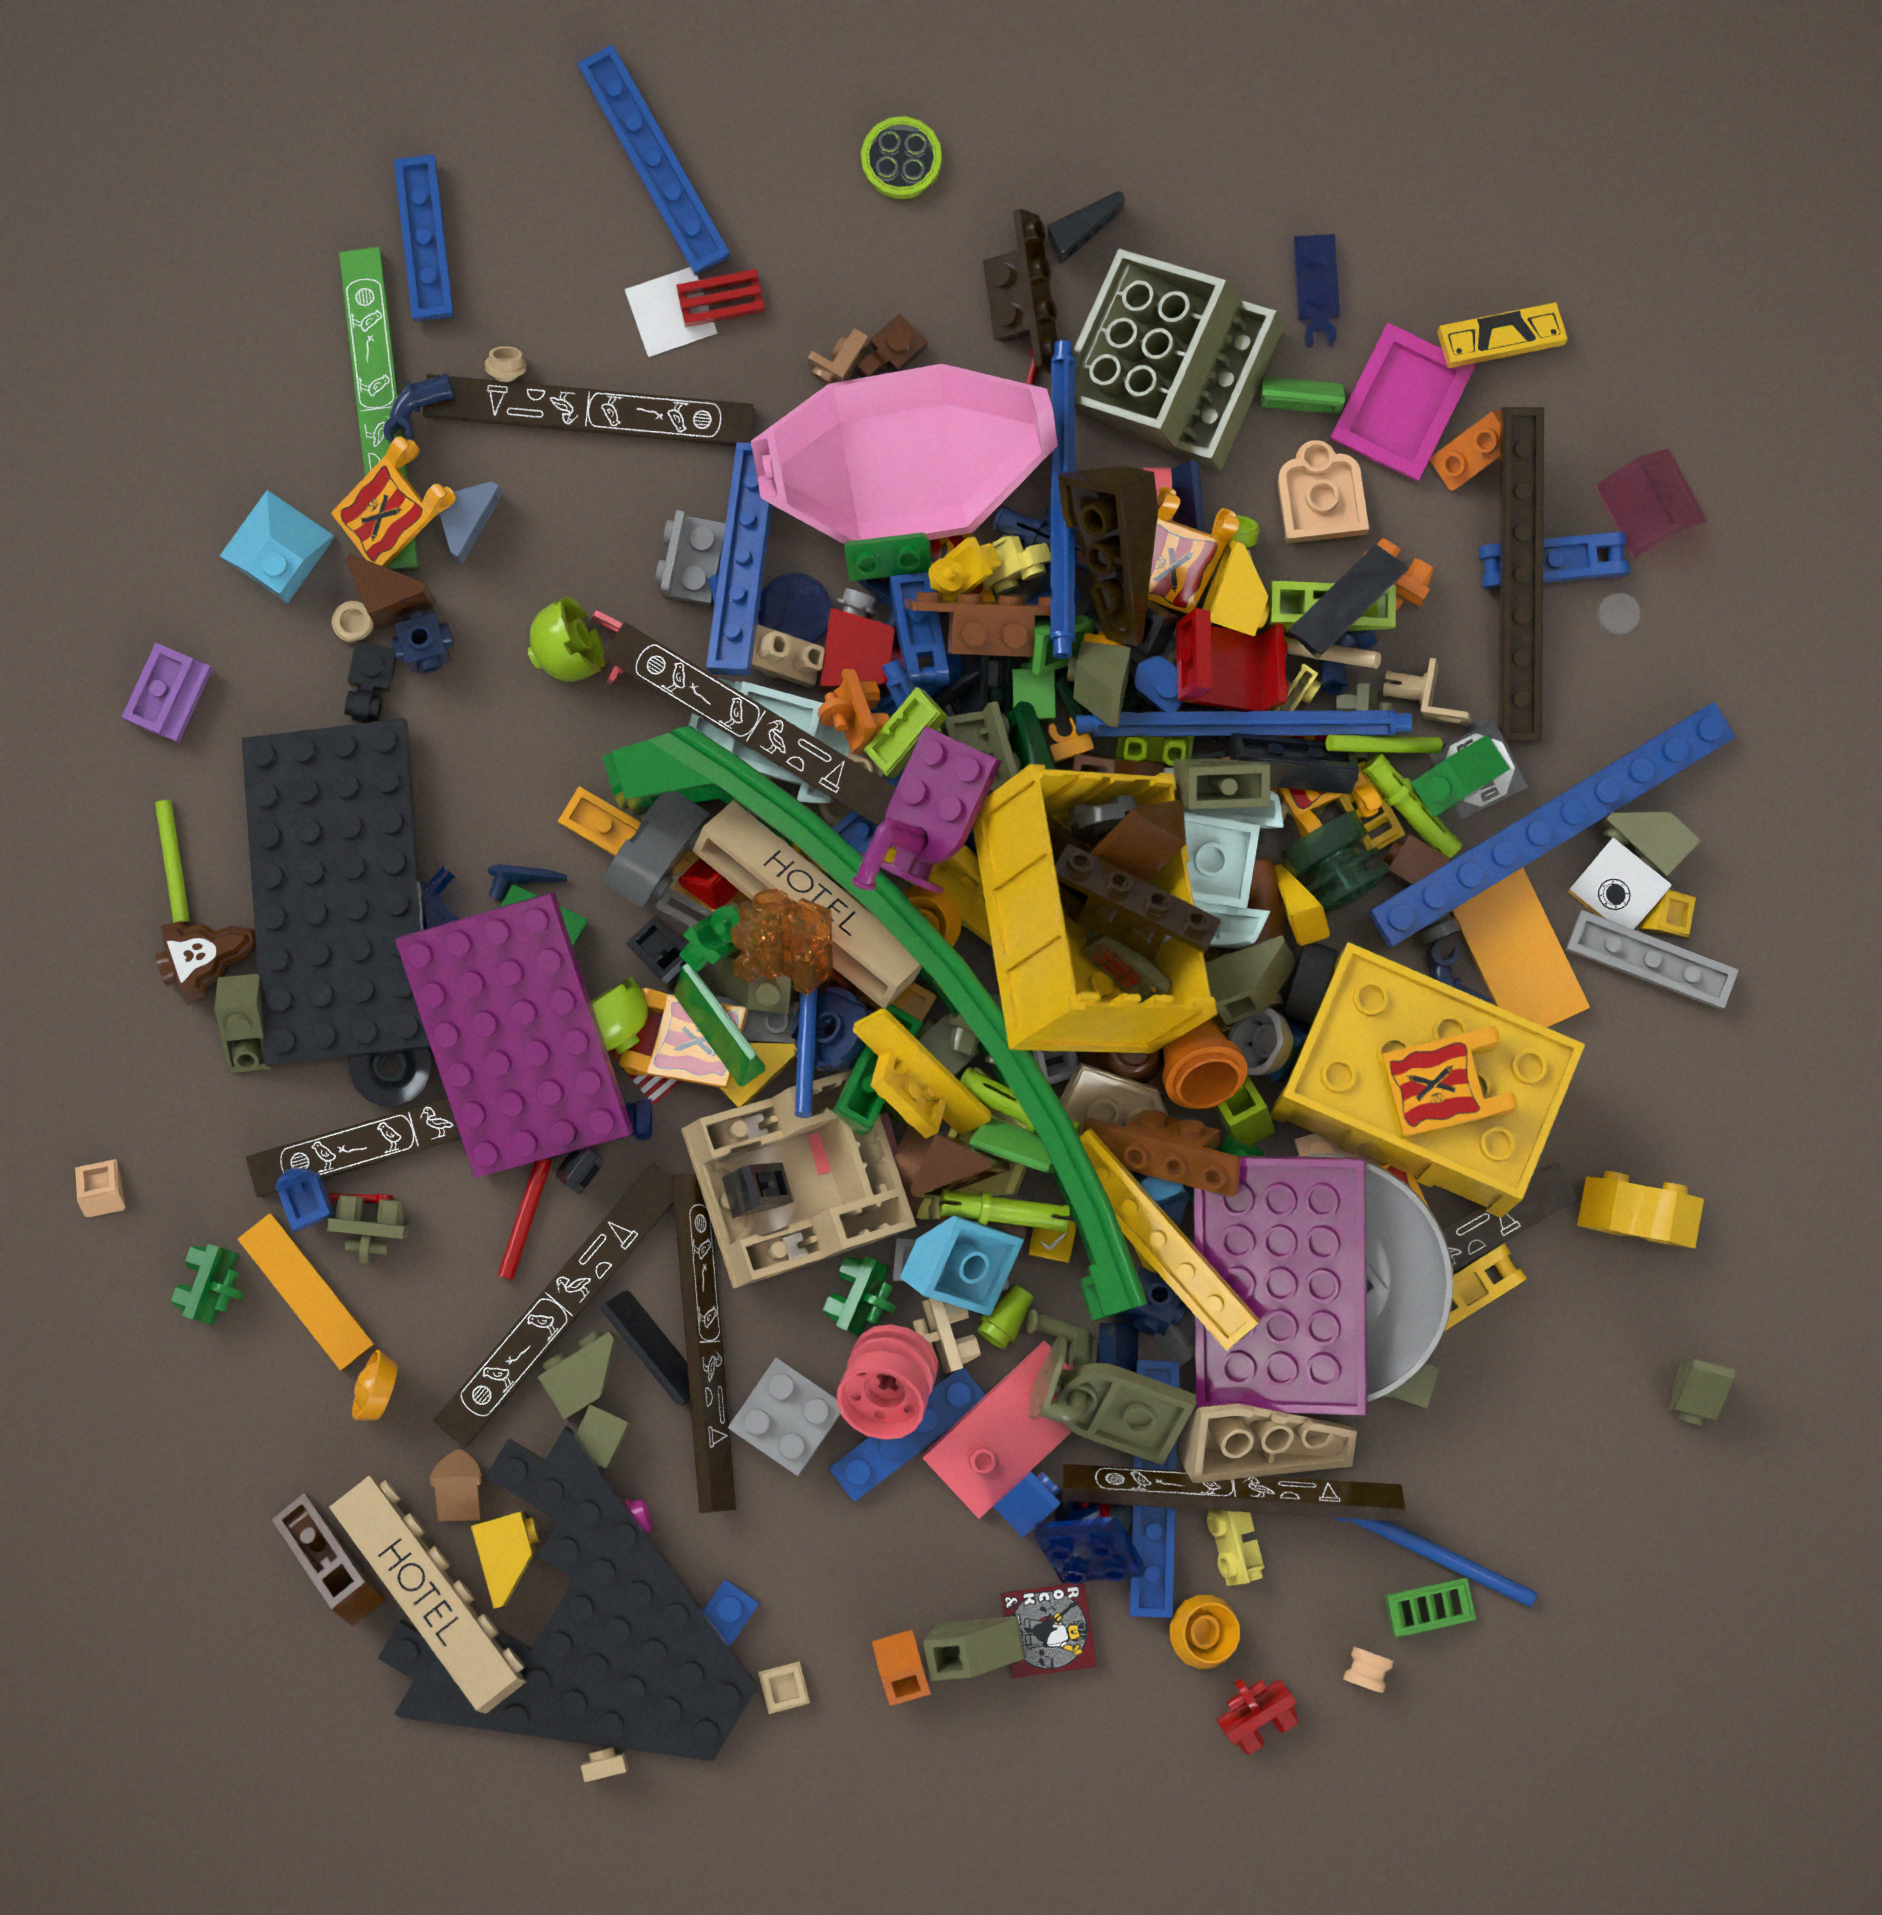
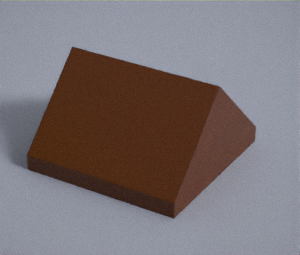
M348 554L346 559L348 568L367 613L379 630L403 621V617L409 613L422 610L427 611L434 607L436 599L426 583L353 554Z
M1179 800L1133 808L1090 854L1149 882L1186 844L1183 805Z
M935 1134L910 1189L913 1197L934 1199L941 1196L943 1189L956 1191L1011 1169L1007 1161L973 1148L969 1143L957 1137Z

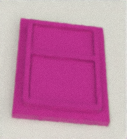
M1387 322L1330 436V440L1371 459L1373 462L1384 465L1419 482L1476 365L1469 364L1448 369L1442 348Z

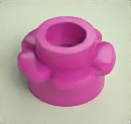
M630 1498L626 1499L625 1503L645 1531H653L652 1518L643 1498L636 1501H631Z

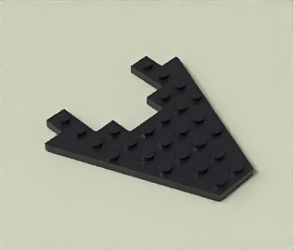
M565 1426L546 1459L509 1438L486 1477L558 1520L537 1557L573 1578V1581L533 1648L496 1627L499 1631V1634L495 1637L496 1641L503 1650H506L508 1647L511 1648L523 1663L524 1668L519 1672L526 1680V1683L486 1714L476 1711L418 1629L401 1619L378 1657L379 1660L414 1680L394 1714L400 1718L714 1761L755 1693L758 1684L571 1428Z

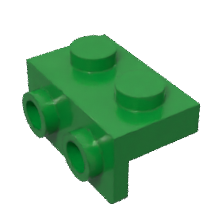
M925 532L847 541L844 544L850 581L929 572V568L932 565L931 540L927 539Z

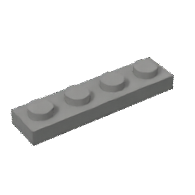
M1581 910L1578 914L1565 951L1720 1010L1725 1009L1739 971L1736 968Z

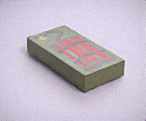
M1101 933L1088 940L1081 950L1084 956L1126 993L1140 994L1141 1001L1138 1003L1146 1001L1153 995H1163L1172 983L1169 978L1143 955Z

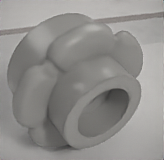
M846 588L843 598H838L837 600L839 604L844 606L842 611L865 618L867 615H876V611L873 609L877 599L862 592Z

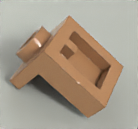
M855 328L848 338L842 336L831 353V358L834 359L833 362L811 351L807 358L809 368L813 370L811 375L825 385L850 380L857 369V365L862 361L870 348L868 336Z

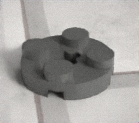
M1131 795L1117 796L1112 798L1109 804L1094 807L1090 804L1076 805L1068 810L1069 819L1065 822V829L1082 843H1091L1093 850L1133 808L1142 807V805H1137L1135 797Z

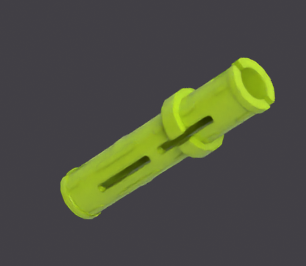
M1381 752L1374 755L1364 764L1361 771L1379 788L1384 795L1383 800L1388 806L1393 805L1433 849L1450 859L1462 848L1463 843L1445 826L1444 822L1439 817L1432 816L1418 793L1413 789L1412 781L1409 778H1403Z
M971 1067L966 1069L960 1082L981 1103L1027 1125L1026 1130L1036 1133V1130L1009 1087L974 1071ZM1071 1119L1077 1133H1079L1081 1123Z
M943 1189L940 1201L957 1203V1206L939 1205V1215L943 1217L957 1216L976 1219V1223L986 1225L988 1221L1057 1230L1064 1233L1068 1228L1069 1220L1054 1219L1051 1216H1070L1069 1205L1062 1206L993 1197L991 1192L981 1191L978 1195Z

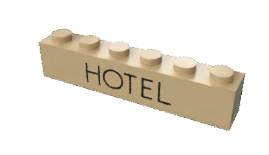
M733 800L702 828L692 851L764 911L769 913L770 911L773 913L774 910L775 912H785L786 921L780 924L879 1006L886 1009L914 982L922 967L871 912L853 899L849 892L836 885L816 865L808 862L791 848L783 838L778 837L758 821L751 812L745 810Z
M369 1475L329 1506V1508L476 1711L486 1714L526 1683V1680L519 1672L524 1668V1665L511 1648L508 1647L506 1650H503L496 1641L495 1637L499 1634V1631L489 1617L484 1613L480 1617L470 1605L475 1599L461 1580L454 1583L445 1570L450 1567V1564L436 1546L431 1549L428 1548L421 1538L426 1532L412 1513L405 1516L396 1503L401 1500V1497L395 1488L386 1479L381 1483Z

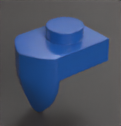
M1162 656L1151 657L1138 664L1134 682L1136 692L1161 712H1177L1184 703L1177 699V667Z
M295 1167L287 1169L278 1178L275 1189L279 1194L292 1231L299 1232L335 1216L319 1173L310 1169Z

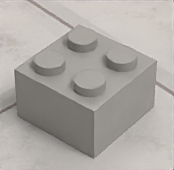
M776 1357L736 1414L728 1429L796 1476H799L840 1417L841 1412L837 1404V1398Z

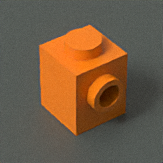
M913 1629L872 1641L880 1677L890 1706L931 1694Z

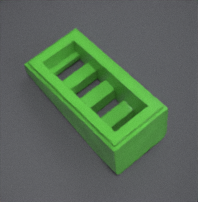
M1467 1578L1384 1594L1392 1637L1395 1638L1476 1620ZM1454 1589L1458 1591L1462 1613L1456 1615L1453 1612L1449 1593L1450 1590ZM1441 1593L1446 1617L1438 1618L1433 1594ZM1423 1596L1425 1597L1429 1616L1427 1621L1421 1620L1417 1598ZM1406 1600L1409 1601L1413 1620L1412 1624L1407 1625L1405 1624L1401 1601Z

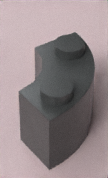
M679 792L660 795L642 817V822L636 834L631 839H626L601 881L641 909L654 897L661 900L673 883V879L669 876L687 851L693 852L692 850L710 813Z

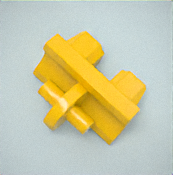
M975 536L967 538L945 557L935 561L930 566L928 573L930 586L933 590L942 593V600L957 601L958 593L971 592L992 575V571L1001 566V560L991 543L980 546Z

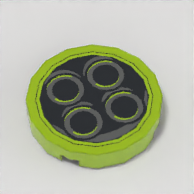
M906 116L888 118L875 125L865 137L861 150L863 173L867 181L874 186V189L884 196L894 199L914 198L922 194L930 185L932 186L938 178L942 165L940 142L933 130L920 120Z

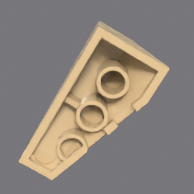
M1244 1404L1199 1407L1191 1413L1179 1435L1177 1456L1193 1484L1352 1467L1357 1430L1353 1426Z

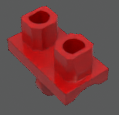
M1241 1678L1233 1682L1239 1694L1226 1702L1230 1711L1216 1719L1231 1744L1236 1743L1247 1755L1257 1751L1265 1743L1258 1728L1272 1720L1279 1733L1286 1732L1299 1723L1294 1708L1297 1702L1281 1679L1267 1687L1262 1679L1247 1688Z

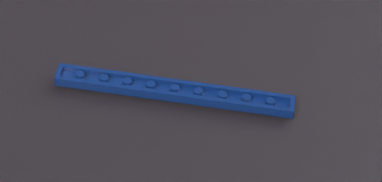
M1714 701L1367 911L1388 948L1392 947L1734 739L1735 735Z

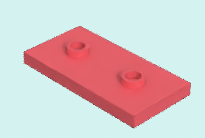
M1046 1341L1037 1346L921 1455L922 1459L978 1519L1072 1432L1064 1423H1059L1045 1417L1035 1420L1028 1418L1032 1387L1051 1350ZM1064 1362L1062 1369L1068 1371V1365ZM1054 1393L1052 1400H1058L1057 1393Z

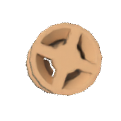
M1353 1647L1351 1653L1353 1663L1351 1668L1345 1671L1343 1679L1383 1693L1386 1686L1383 1681L1385 1673L1392 1669L1394 1661Z

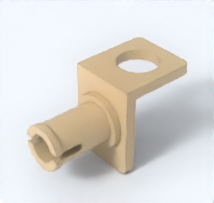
M1430 658L1428 672L1424 673L1423 676L1387 670L1385 676L1387 683H1384L1383 688L1384 697L1391 696L1418 700L1419 704L1422 705L1421 714L1423 720L1470 726V713L1432 707L1439 669L1436 658Z

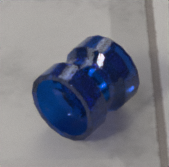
M639 1098L635 1103L624 1101L630 1122L631 1110H633V1132L629 1136H635L638 1140H651L653 1125L652 1099Z

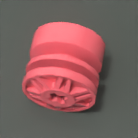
M891 1324L875 1326L862 1333L853 1346L847 1368L838 1387L837 1404L842 1417L855 1430L868 1437L883 1440L902 1438L915 1431L923 1419L929 1395L937 1378L939 1362L934 1348L922 1335L906 1327Z

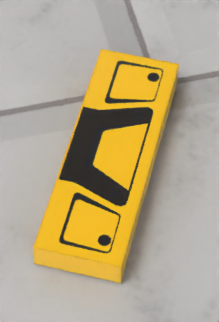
M1556 302L1441 325L1437 330L1448 369L1563 346L1568 340Z

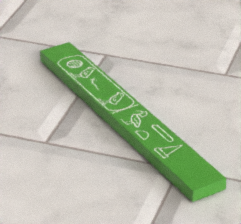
M380 247L339 252L365 476L381 461L390 444L383 434V427L389 419L393 403L399 396ZM401 427L394 433L393 440L399 436L403 437V429ZM406 464L399 468V470L409 482ZM414 538L386 568L396 572L419 569L416 539Z

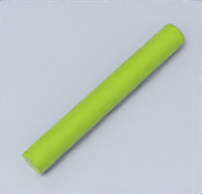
M1329 734L1325 742L1328 751L1439 754L1443 746L1440 737Z
M161 800L155 802L173 923L182 921L184 924L190 923L172 801Z

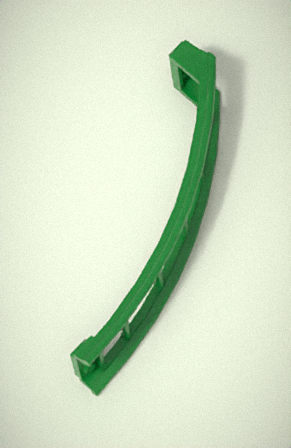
M691 726L674 729L667 734L612 750V754L602 756L613 796L620 809H631L634 816L643 815L660 795L679 792L695 804L721 800L728 805L734 800L745 810L751 812L758 821L774 834L783 838L791 848L793 843H795L828 873L827 877L841 889L849 892L853 899L871 912L920 964L922 968L918 974L937 993L951 1013L961 1015L979 1039L978 1050L984 1058H986L987 1052L990 1054L996 1066L991 1064L990 1066L1000 1083L1012 1090L1039 1135L1056 1171L1054 1174H1051L1066 1205H1069L1070 1213L1078 1228L1091 1264L1085 1270L1087 1277L1080 1279L1078 1282L1090 1322L1115 1316L1119 1312L1148 1304L1113 1206L1068 1113L1030 1050H1009L1003 1011L965 960L898 887L880 871L875 880L877 885L875 890H863L854 886L851 880L857 875L864 858L855 848L807 806L737 755Z

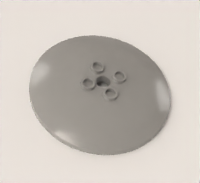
M1327 1153V1154H1308V1155H1302V1156H1296V1157H1350V1156L1338 1155V1154H1328V1153ZM1366 1161L1367 1397L1369 1402L1388 1394L1405 1383L1425 1364L1435 1350L1449 1319L1454 1281L1452 1261L1445 1236L1429 1207L1404 1181L1378 1165Z

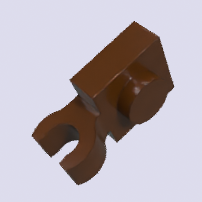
M899 313L870 339L869 345L875 351L867 355L857 365L859 368L857 373L862 378L879 375L888 365L895 372L901 371L927 348L928 342Z

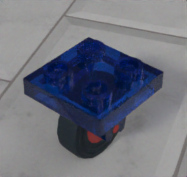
M1062 1498L1055 1513V1522L1036 1523L1034 1539L1062 1583L1077 1585L1083 1584L1086 1581H1122L1126 1578L1142 1577L1144 1561L1127 1535L1132 1521L1130 1505L1064 1501Z

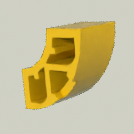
M1604 1171L1603 1178L1586 1176L1577 1226L1619 1236L1638 1237L1655 1243L1696 1248L1704 1199L1689 1195V1187L1664 1182L1662 1189L1629 1183V1175Z

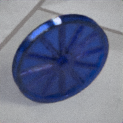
M801 573L784 574L772 580L762 591L760 599L761 610H759L758 614L761 626L810 643L817 641L828 629L830 609L832 608L831 600L824 586L813 577Z

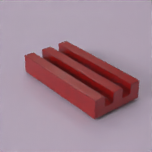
M757 269L676 285L685 328L765 312ZM746 283L751 284L749 287L687 299V295ZM751 296L754 298V302L690 314L691 308Z

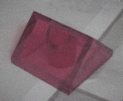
M1669 448L1640 456L1595 485L1618 531L1626 533L1627 548L1633 558L1707 521Z

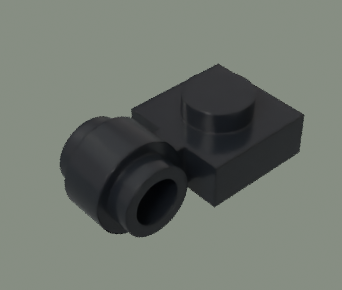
M356 641L347 682L349 685L360 686L361 688H358L356 692H348L344 709L345 715L351 716L352 721L369 723L371 720H379L383 706V697L376 696L375 690L390 692L397 661L393 648Z

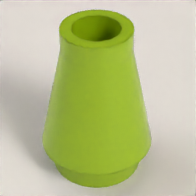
M1013 1285L1010 1291L996 1303L991 1316L983 1315L979 1319L981 1325L977 1332L986 1341L1002 1350L1009 1343L1014 1344L1034 1297L1020 1286Z

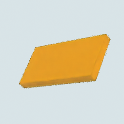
M1523 867L1450 911L1452 917L1457 918L1462 929L1460 934L1491 998H1493L1495 1006L1547 1028L1590 1008Z

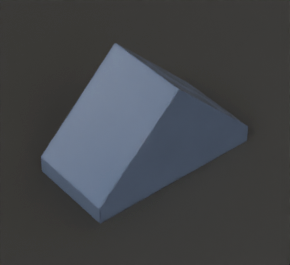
M492 481L455 491L456 501L440 513L450 552L455 561L462 565L503 495L499 485Z

